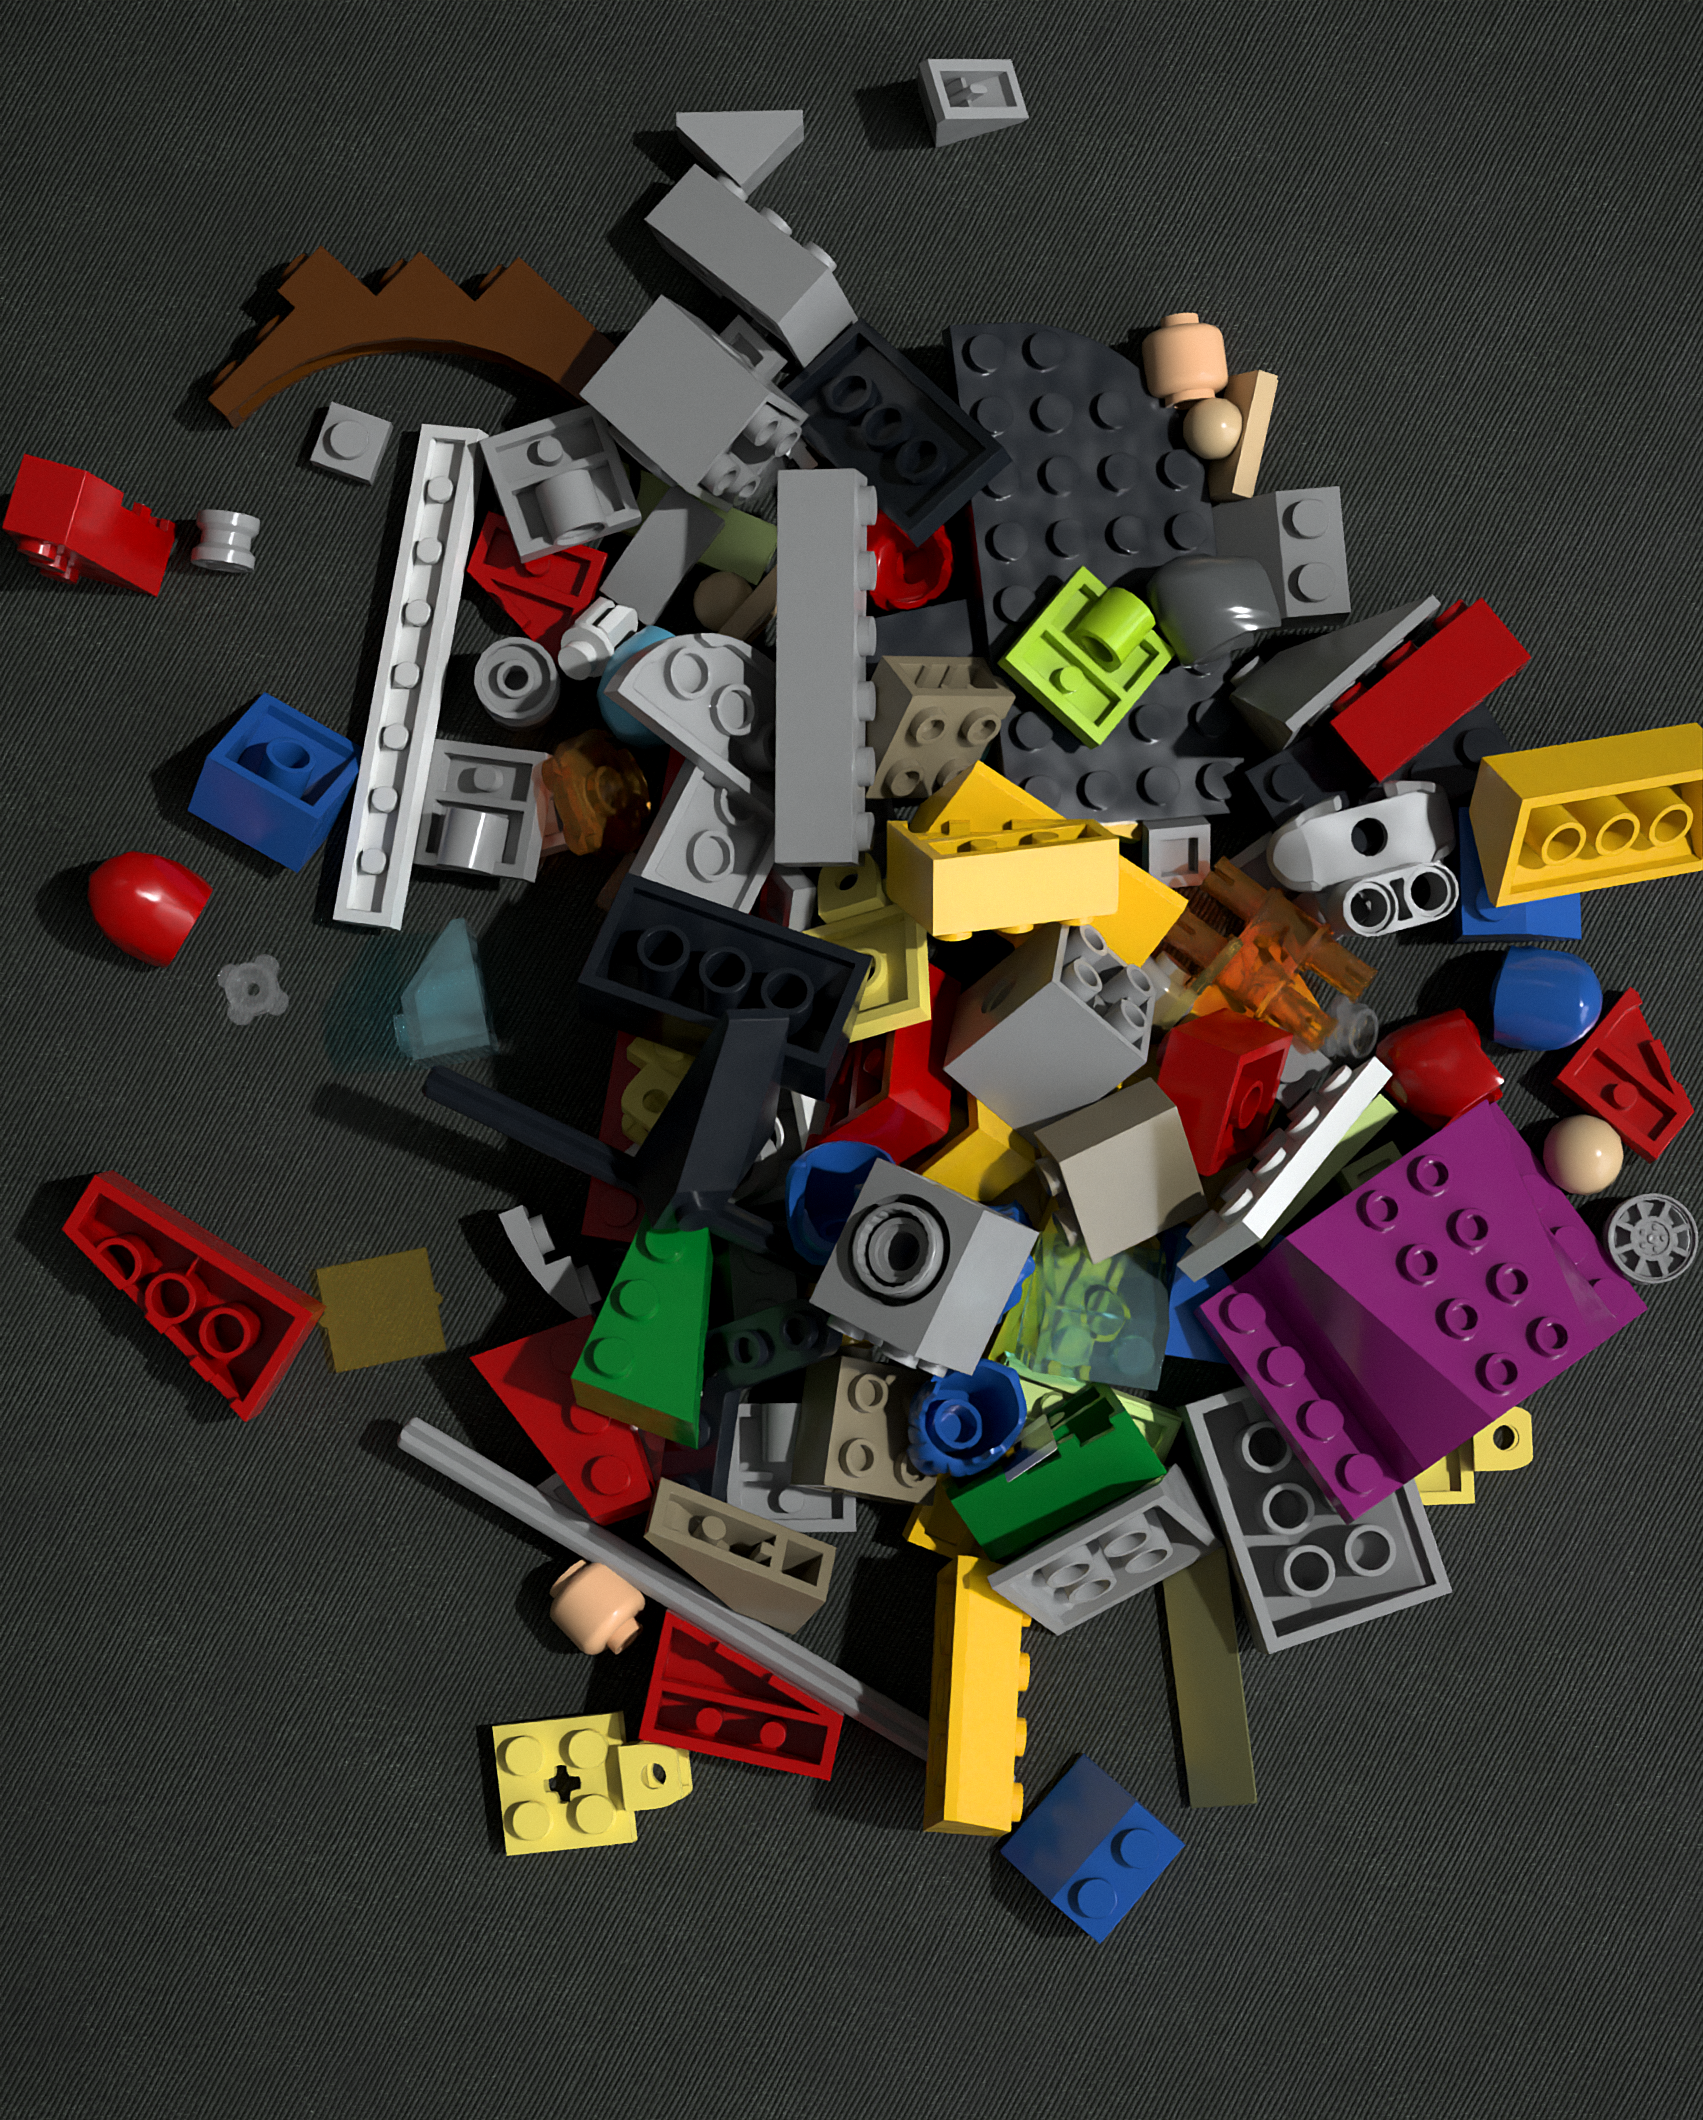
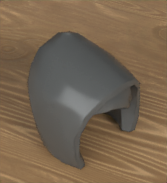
M1205 553L1179 556L1161 565L1145 586L1147 604L1155 618L1160 633L1168 645L1174 649L1175 656L1183 668L1207 665L1217 661L1228 652L1251 647L1254 642L1252 632L1274 629L1281 626L1277 601L1268 575L1261 564L1250 556H1212Z

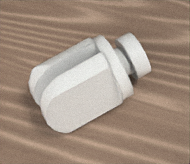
M600 596L575 620V624L562 636L558 662L565 674L576 680H583L588 676H602L614 651L627 639L636 634L638 626L636 610L625 605H617L615 607L612 600Z

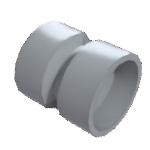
M508 637L494 642L481 654L475 667L474 685L486 712L498 725L511 731L529 732L543 727L556 715L562 702L563 685L552 657L540 644L528 638Z

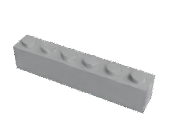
M855 468L778 470L775 863L786 867H865V851H873L875 843L874 816L872 812H865V786H873L876 764L873 747H865L866 721H873L876 712L875 686L872 681H866V656H873L876 650V624L873 616H866V590H875L877 581L876 556L874 551H867V525H875L877 520V494L874 486H867V477Z

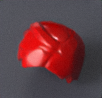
M877 510L875 525H867V551H874L877 581L875 590H866V600L878 608L897 613L920 609L945 591L952 580L957 559L955 544L950 540L945 523L917 548Z

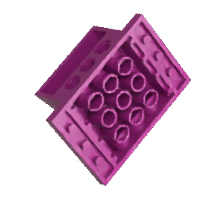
M1485 1099L1287 1236L1248 1273L1201 1304L1193 1313L1346 1525H1349L1622 1329V1327L1645 1312L1648 1307L1615 1265L1560 1188L1548 1175L1546 1169L1498 1104L1493 1102L1489 1105L1488 1100Z

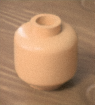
M1178 313L1160 319L1161 329L1150 333L1142 342L1143 362L1149 392L1157 398L1165 399L1166 408H1173L1172 406H1174L1176 410H1189L1200 400L1210 397L1215 398V394L1227 385L1229 378L1221 331L1214 325L1199 323L1198 314Z
M585 1558L581 1559L561 1575L550 1589L549 1594L554 1598L550 1608L551 1619L587 1655H595L608 1648L615 1654H619L631 1645L643 1631V1626L637 1621L642 1615L645 1606L643 1594L601 1563H590Z

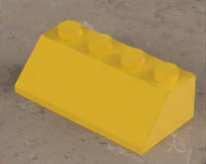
M1697 722L1482 757L1469 808V815L1489 901L1495 907L1703 870V728Z
M977 760L920 804L908 830L911 833H949V820H970V832H996L1011 830V820L1066 818ZM1119 854L1118 914L1094 916V921L1089 925L1102 935L1107 947L1128 965L1134 964L1141 968L1183 913L1189 900ZM1048 922L1033 924V929L1025 933L1012 934L1003 933L996 929L991 930L1012 943L1015 949H1017Z
M958 1555L937 1573L923 1831L1001 1837L1011 1832V1822L1020 1821L1023 1809V1785L1013 1781L1015 1756H1023L1027 1736L1025 1717H1017L1018 1691L1026 1692L1030 1675L1029 1653L1020 1652L1021 1627H1029L1032 1617L992 1589L987 1577L1005 1565L973 1556Z

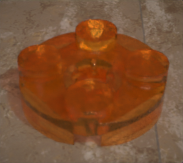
M591 729L562 741L557 747L555 755L544 760L541 774L545 786L553 794L557 811L564 824V840L569 849L577 855L591 853L598 858L611 859L631 852L643 844L647 833L638 834L641 829V819L651 816V802L645 778L633 755L627 748L615 751L608 742L604 741V739L610 738L612 735L600 729Z

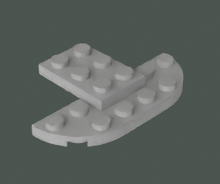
M698 633L669 637L646 646L630 657L611 678L603 694L686 757L629 873L749 914L775 862L776 663L753 646L726 635ZM866 798L865 812H872L874 816L875 843L873 851L865 852L870 854L878 864L882 881V879L887 878V821H896L895 811L891 798L884 800ZM850 874L843 880L853 887L858 880V874Z

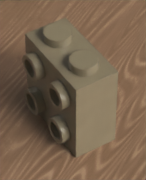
M881 657L870 680L875 686L876 712L873 721H866L865 747H873L876 771L873 786H865V799L921 798L926 800L975 761L979 760L984 763L994 738L1001 728V720L1006 718L1016 698L1000 677L994 676L991 673L984 657Z
M1151 1077L1034 1132L1042 1158L1034 1161L1036 1173L1045 1191L1050 1197H1056L1059 1206L1058 1210L1051 1213L1056 1230L1068 1248L1077 1245L1093 1265L1209 1209L1177 1106Z
M841 1345L833 1356L807 1366L790 1485L894 1505L933 1506L937 1474L929 1476L918 1471L906 1452V1449L911 1444L907 1428L910 1426L908 1423L909 1404L915 1392L933 1374L926 1373L925 1370L917 1366L915 1369L908 1367L891 1358L888 1360V1365L872 1362V1350Z

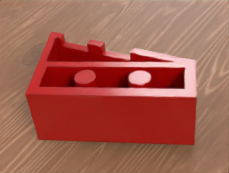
M24 453L2 529L18 544L16 550L29 556V563L41 567L39 573L43 576L68 584H76L78 577L83 576L158 597L179 525L167 519L150 516L152 509L144 504L134 502L132 511L121 506L124 493L86 470Z
M1482 597L1470 607L1462 599L1458 600L1431 623L1438 631L1435 636L1419 649L1412 640L1407 642L1381 664L1388 673L1383 679L1369 690L1362 682H1359L1331 706L1338 716L1330 721L1329 728L1377 786L1436 740L1440 734L1463 715H1467L1477 707L1485 697L1507 679L1510 680L1523 670L1531 659L1529 653Z
M928 962L931 1020L849 1043L847 1048L848 1054L839 1081H833L825 1102L830 1104V1108L820 1135L816 1133L809 1134L803 1153L826 1142L841 1140L857 1141L881 1148L889 1153L896 1165H898L926 1146L937 1143L947 1134L951 1121L949 1111L953 1078L943 1070L957 999L961 995V982ZM873 969L870 970L868 980L875 972Z
M592 1314L469 1357L594 1521L603 1527L650 1510L656 1483L637 1428L579 1406L576 1402L571 1375L596 1323V1319Z
M668 1608L665 1613L638 1739L830 1781L844 1712Z

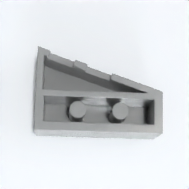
M694 164L644 220L665 251L720 299L723 296L727 297L753 318L751 324L764 338L771 332L783 341L796 360L795 365L803 371L858 321L856 314L832 273L837 268L836 263L823 249L812 241H808L802 247L790 237L792 234L791 228L768 207L764 206L758 213L745 202L748 196L730 177L720 172L714 179L698 165Z

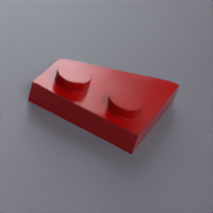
M488 511L467 572L532 641L540 644L549 653L556 667L561 669L558 662V654L561 650L562 636L575 624V620L592 605L609 557L607 553L580 544L521 564L505 517Z
M1630 986L1621 994L1551 1083L1589 1115L1607 1122L1620 1136L1623 1143L1651 1164L1661 1155L1695 1111L1682 1084L1677 1082L1671 1074V1061L1660 1038L1654 1040L1639 1009L1643 1002L1638 992Z

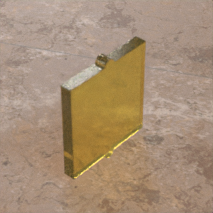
M1231 933L1227 938L1220 940L1193 970L1192 976L1184 984L1183 991L1156 1021L1161 1027L1158 1035L1162 1034L1164 1030H1170L1243 947L1244 944Z
M426 1247L316 1270L322 1302L327 1306L324 1310L325 1315L320 1318V1324L328 1328L336 1373L447 1351L438 1307L443 1302V1296L435 1291Z

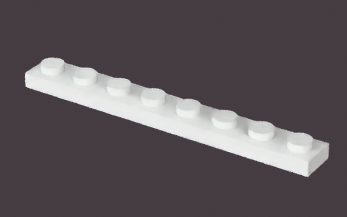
M422 424L333 914V920L341 923L396 931L401 930L484 467V458L480 450L479 440L489 437L488 434L480 429Z

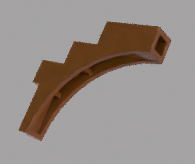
M320 245L311 256L307 253H302L295 258L281 276V281L284 284L277 291L285 306L292 312L286 318L278 315L269 321L256 337L255 343L258 347L242 364L237 360L231 362L218 374L211 386L215 392L208 400L216 413L233 429H236L272 397L314 373L363 357L411 351L457 354L507 367L552 389L575 408H580L590 403L579 393L617 347L520 257L508 268L503 264L495 267L479 285L477 292L481 296L474 302L421 251L409 262L405 258L397 261L380 280L379 287L382 291L375 296Z

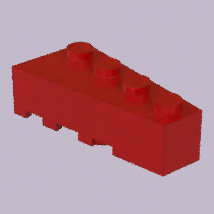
M114 1170L94 1175L62 1227L65 1234L119 1290L123 1289L146 1314L144 1317L161 1334L165 1333L190 1360L189 1364L206 1382L210 1381L231 1403L229 1406L244 1422L249 1421L262 1412L327 1307Z

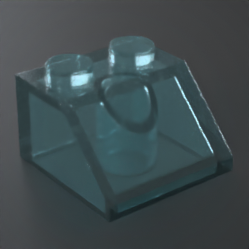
M464 917L453 919L449 922L401 995L403 1013L393 1015L400 1052H406L407 1058L413 1057V1061L425 1070L431 1069L434 1065L447 1066L500 1054L475 930Z
M1039 1230L1040 1233L1037 1238L1034 1255L1035 1271L1030 1275L1014 1354L1015 1357L1032 1372L1157 1391L1170 1330L1165 1252L1160 1249L1132 1246L1093 1265L1077 1245L1068 1248L1058 1233Z

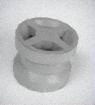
M199 510L197 512L196 525L201 531L200 543L192 549L191 563L217 571L232 573L253 572L255 557L250 552L251 540L259 534L260 520L250 515L232 511Z

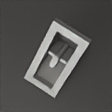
M926 59L919 63L918 92L936 148L1013 126L1029 119L1011 59Z
M803 110L676 113L679 143L715 177L720 172L724 173L739 185L747 196L804 140Z

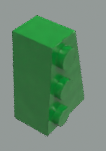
M645 1212L571 1375L577 1405L698 1450L701 1391L703 1389L705 1337L708 1327L713 1265L709 1228L705 1227L692 1232L682 1231L679 1228L652 1230L647 1213Z
M1100 1376L1088 1384L1089 1386L1077 1395L1073 1394L1066 1399L1065 1403L1046 1414L1058 1448L1012 1481L1007 1482L1000 1459H998L992 1465L976 1474L963 1477L950 1476L941 1482L949 1500L991 1562L1004 1556L1009 1558L1022 1553L1035 1540L1168 1473L1103 1376Z

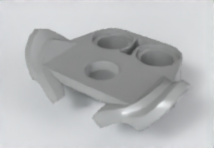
M1388 781L1383 783L1385 795L1388 798L1339 811L1342 808L1339 795L1326 798L1290 818L1274 832L1266 850L1267 864L1275 878L1285 887L1298 892L1310 893L1328 925L1337 933L1345 936H1380L1438 920L1451 912L1459 896L1458 882L1454 874L1443 865L1444 857L1453 851L1457 843L1453 816L1447 793L1443 786L1431 781ZM1364 818L1375 820L1381 826L1384 835L1382 847L1371 856L1360 854L1351 842L1353 827ZM1420 874L1428 880L1431 890L1429 901L1422 908H1419L1411 897L1412 883ZM1359 891H1363L1371 902L1369 918L1361 925L1353 919L1350 909L1352 898Z

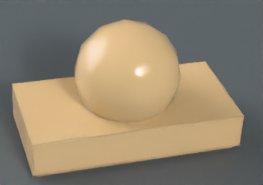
M1262 370L1229 376L1223 399L1214 397L1203 399L1188 410L1183 420V438L1192 452L1201 458L1210 460L1206 478L1211 501L1223 504L1253 497L1277 389L1278 376Z
M777 564L754 591L748 581L735 572L720 571L708 575L699 583L694 592L693 607L696 617L703 626L718 632L717 634L726 635L751 645L777 615Z

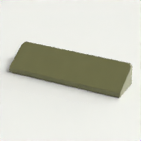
M1222 1546L1208 1556L1162 1580L1191 1809L1258 1803L1225 1546Z

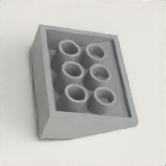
M1245 1384L1175 1407L1183 1419L1181 1426L1212 1518L1225 1544L1227 1563L1257 1652L1272 1654L1452 1592L1414 1478L1355 1521L1346 1525Z

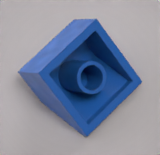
M264 692L206 757L187 811L298 873L326 840L355 790L363 747Z
M1458 807L1452 814L1457 833V843L1450 853L1451 872L1458 882L1459 889L1456 905L1452 909L1453 943L1580 941L1582 939L1580 892L1495 907L1489 901L1470 820V807Z
M1082 1753L999 1851L1053 1904L1101 1944L1181 1851L1185 1843L1087 1755Z

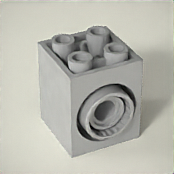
M662 294L579 393L612 423L608 429L611 437L647 470L669 486L677 487L680 485L688 493L727 513L733 505L739 506L754 494L760 484V473L774 457L783 456L795 445L802 432L800 426L809 416L703 320Z
M1056 921L1048 922L958 997L943 1070L1038 1149L1034 1132L1105 1099L1117 1085L1147 1062L1157 989L1154 988L1151 979L1140 967L1134 964L1128 965L1107 947L1102 935L1091 925L1068 926Z
M877 1157L809 1302L831 1313L826 1325L859 1341L865 1339L879 1346L880 1353L914 1369L917 1366L941 1378H944L948 1368L972 1376L1040 1232L932 1179Z

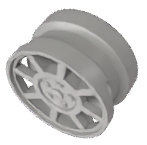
M1649 1193L1629 1198L1615 1206L1607 1220L1603 1223L1600 1244L1629 1282L1651 1285L1670 1281L1681 1275L1690 1266L1698 1248V1230L1691 1213L1683 1204L1667 1195Z

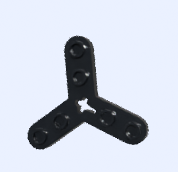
M630 1246L610 1250L599 1264L597 1283L599 1292L604 1300H606ZM810 1296L791 1299L722 1326L708 1314L704 1357L709 1356L710 1362L718 1365L717 1376L711 1377L710 1371L703 1367V1395L700 1399L698 1450L666 1438L660 1478L663 1477L725 1502L741 1390L821 1362L834 1355L842 1344L844 1334L826 1325L831 1313L810 1303Z

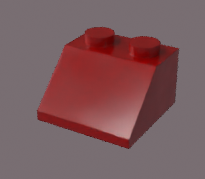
M1223 1008L1173 1027L1164 1036L1156 1055V1065L1161 1068L1156 1084L1177 1106L1199 1174L1208 1177L1252 1157L1255 1149L1264 1140L1293 1033L1231 1009Z

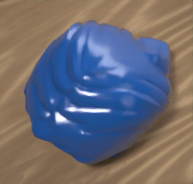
M980 1358L972 1376L948 1368L944 1378L933 1374L915 1392L909 1404L908 1423L910 1426L907 1428L911 1444L906 1449V1452L917 1470L929 1476L950 1473L953 1477H963L976 1474L992 1465L1015 1443L1025 1425L1027 1404L1017 1370L989 1359Z

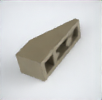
M663 1477L656 1482L644 1533L645 1539L735 1612L794 1635L826 1602L837 1547Z

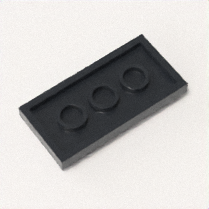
M862 317L781 390L809 415L800 426L802 429L800 437L834 469L855 468L867 477V486H874L876 489L877 510L917 548L1013 461L1005 448Z
M1482 701L1379 786H1377L1333 733L1329 725L1246 771L1239 780L1271 833L1274 834L1290 818L1332 796H1340L1342 808L1339 811L1386 799L1388 797L1385 795L1383 783L1388 781H1431L1444 787L1449 804L1474 790L1482 757L1514 751ZM1364 818L1353 827L1351 842L1360 854L1366 853L1384 841L1383 830L1375 820Z

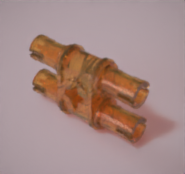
M1223 856L1214 865L1216 868L1215 872L1210 871L1199 889L1204 893L1210 894L1245 920L1243 924L1245 930L1238 938L1233 936L1228 940L1190 912L1188 907H1185L1183 913L1162 940L1170 943L1206 970L1203 977L1207 979V984L1211 987L1218 985L1254 1012L1253 1018L1255 1020H1262L1264 1023H1267L1271 1019L1287 1032L1293 1033L1296 1039L1310 1048L1312 1053L1316 1054L1325 1042L1323 1041L1325 1038L1328 1039L1340 1021L1335 1017L1329 1016L1293 989L1296 985V982L1293 981L1300 971L1306 973L1310 969L1355 1004L1364 992L1362 991L1364 988L1367 989L1379 971L1374 967L1371 968L1332 939L1335 932L1331 930V925L1327 922L1321 925L1285 898L1286 892L1284 890L1274 887L1266 890L1230 863L1228 858ZM1284 938L1280 954L1282 964L1271 960L1265 967L1261 966L1254 972L1259 953L1257 945L1267 950L1274 943L1278 944Z

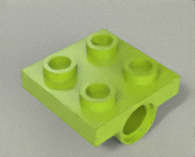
M1082 565L1072 572L997 664L1092 750L1102 744L1176 653L1172 647L1152 630L1155 625V618L1150 609L1139 598L1122 588L1113 587L1108 589Z

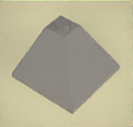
M1432 594L1278 652L1266 664L1257 656L1230 680L1236 690L1231 693L1229 701L1238 710L1239 719L1270 754L1274 756L1297 743L1334 710L1331 706L1341 696L1359 682L1363 684L1383 668L1381 664L1410 640L1413 642L1420 635L1441 603Z
M1174 1463L1169 1467L1164 1466L1168 1473L1082 1516L987 1578L993 1590L1059 1636L1208 1556L1219 1547L1225 1546L1195 1480Z

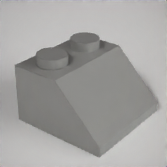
M1339 486L1275 491L1251 497V499L1212 507L1218 556H1250L1261 564L1268 575L1277 601L1281 626L1257 632L1344 625L1351 613Z

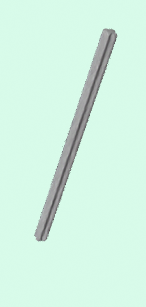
M412 1417L405 1424L397 1438V1445L400 1449L590 1562L601 1563L607 1566L637 1590L927 1762L929 1721L766 1624L735 1612L709 1590L420 1418Z

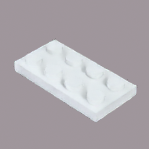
M1374 1056L1353 1071L1347 1065L1339 1068L1321 1086L1318 1091L1320 1094L1313 1088L1308 1089L1285 1113L1291 1120L1284 1131L1281 1128H1277L1255 1149L1253 1156L1259 1162L1253 1170L1250 1171L1248 1168L1242 1170L1221 1191L1219 1196L1226 1203L1217 1213L1214 1209L1209 1211L1190 1229L1186 1238L1192 1245L1176 1265L1193 1282H1196L1261 1240L1393 1074Z

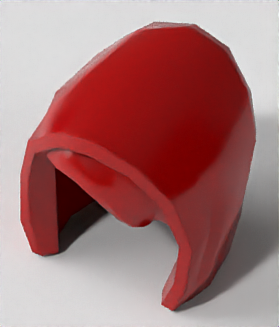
M132 850L107 858L89 875L87 899L95 923L110 942L124 953L148 965H155L166 969L196 923L211 896L213 888L202 876L179 862L158 854Z
M1460 1007L1408 1023L1384 1035L1376 1044V1058L1393 1074L1385 1083L1383 1089L1392 1096L1403 1110L1415 1116L1434 1134L1485 1099L1488 1100L1490 1105L1503 1096L1499 1087L1504 1082V1079L1481 1049L1479 1031L1475 1023L1466 1017L1465 1011Z

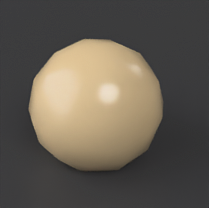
M1582 1114L1566 1117L1553 1126L1545 1139L1543 1149L1545 1169L1551 1179L1560 1188L1569 1193L1579 1195L1602 1192L1611 1185L1622 1168L1624 1156L1620 1136L1607 1122L1595 1116Z

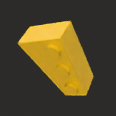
M1094 819L1011 820V830L996 832H970V820H949V833H911L908 830V821H887V896L936 939L961 941L970 938L972 931L996 929L1003 933L1012 934L1025 933L1033 929V924L1053 921L1068 926H1083L1092 923L1094 916L1118 914L1119 838Z

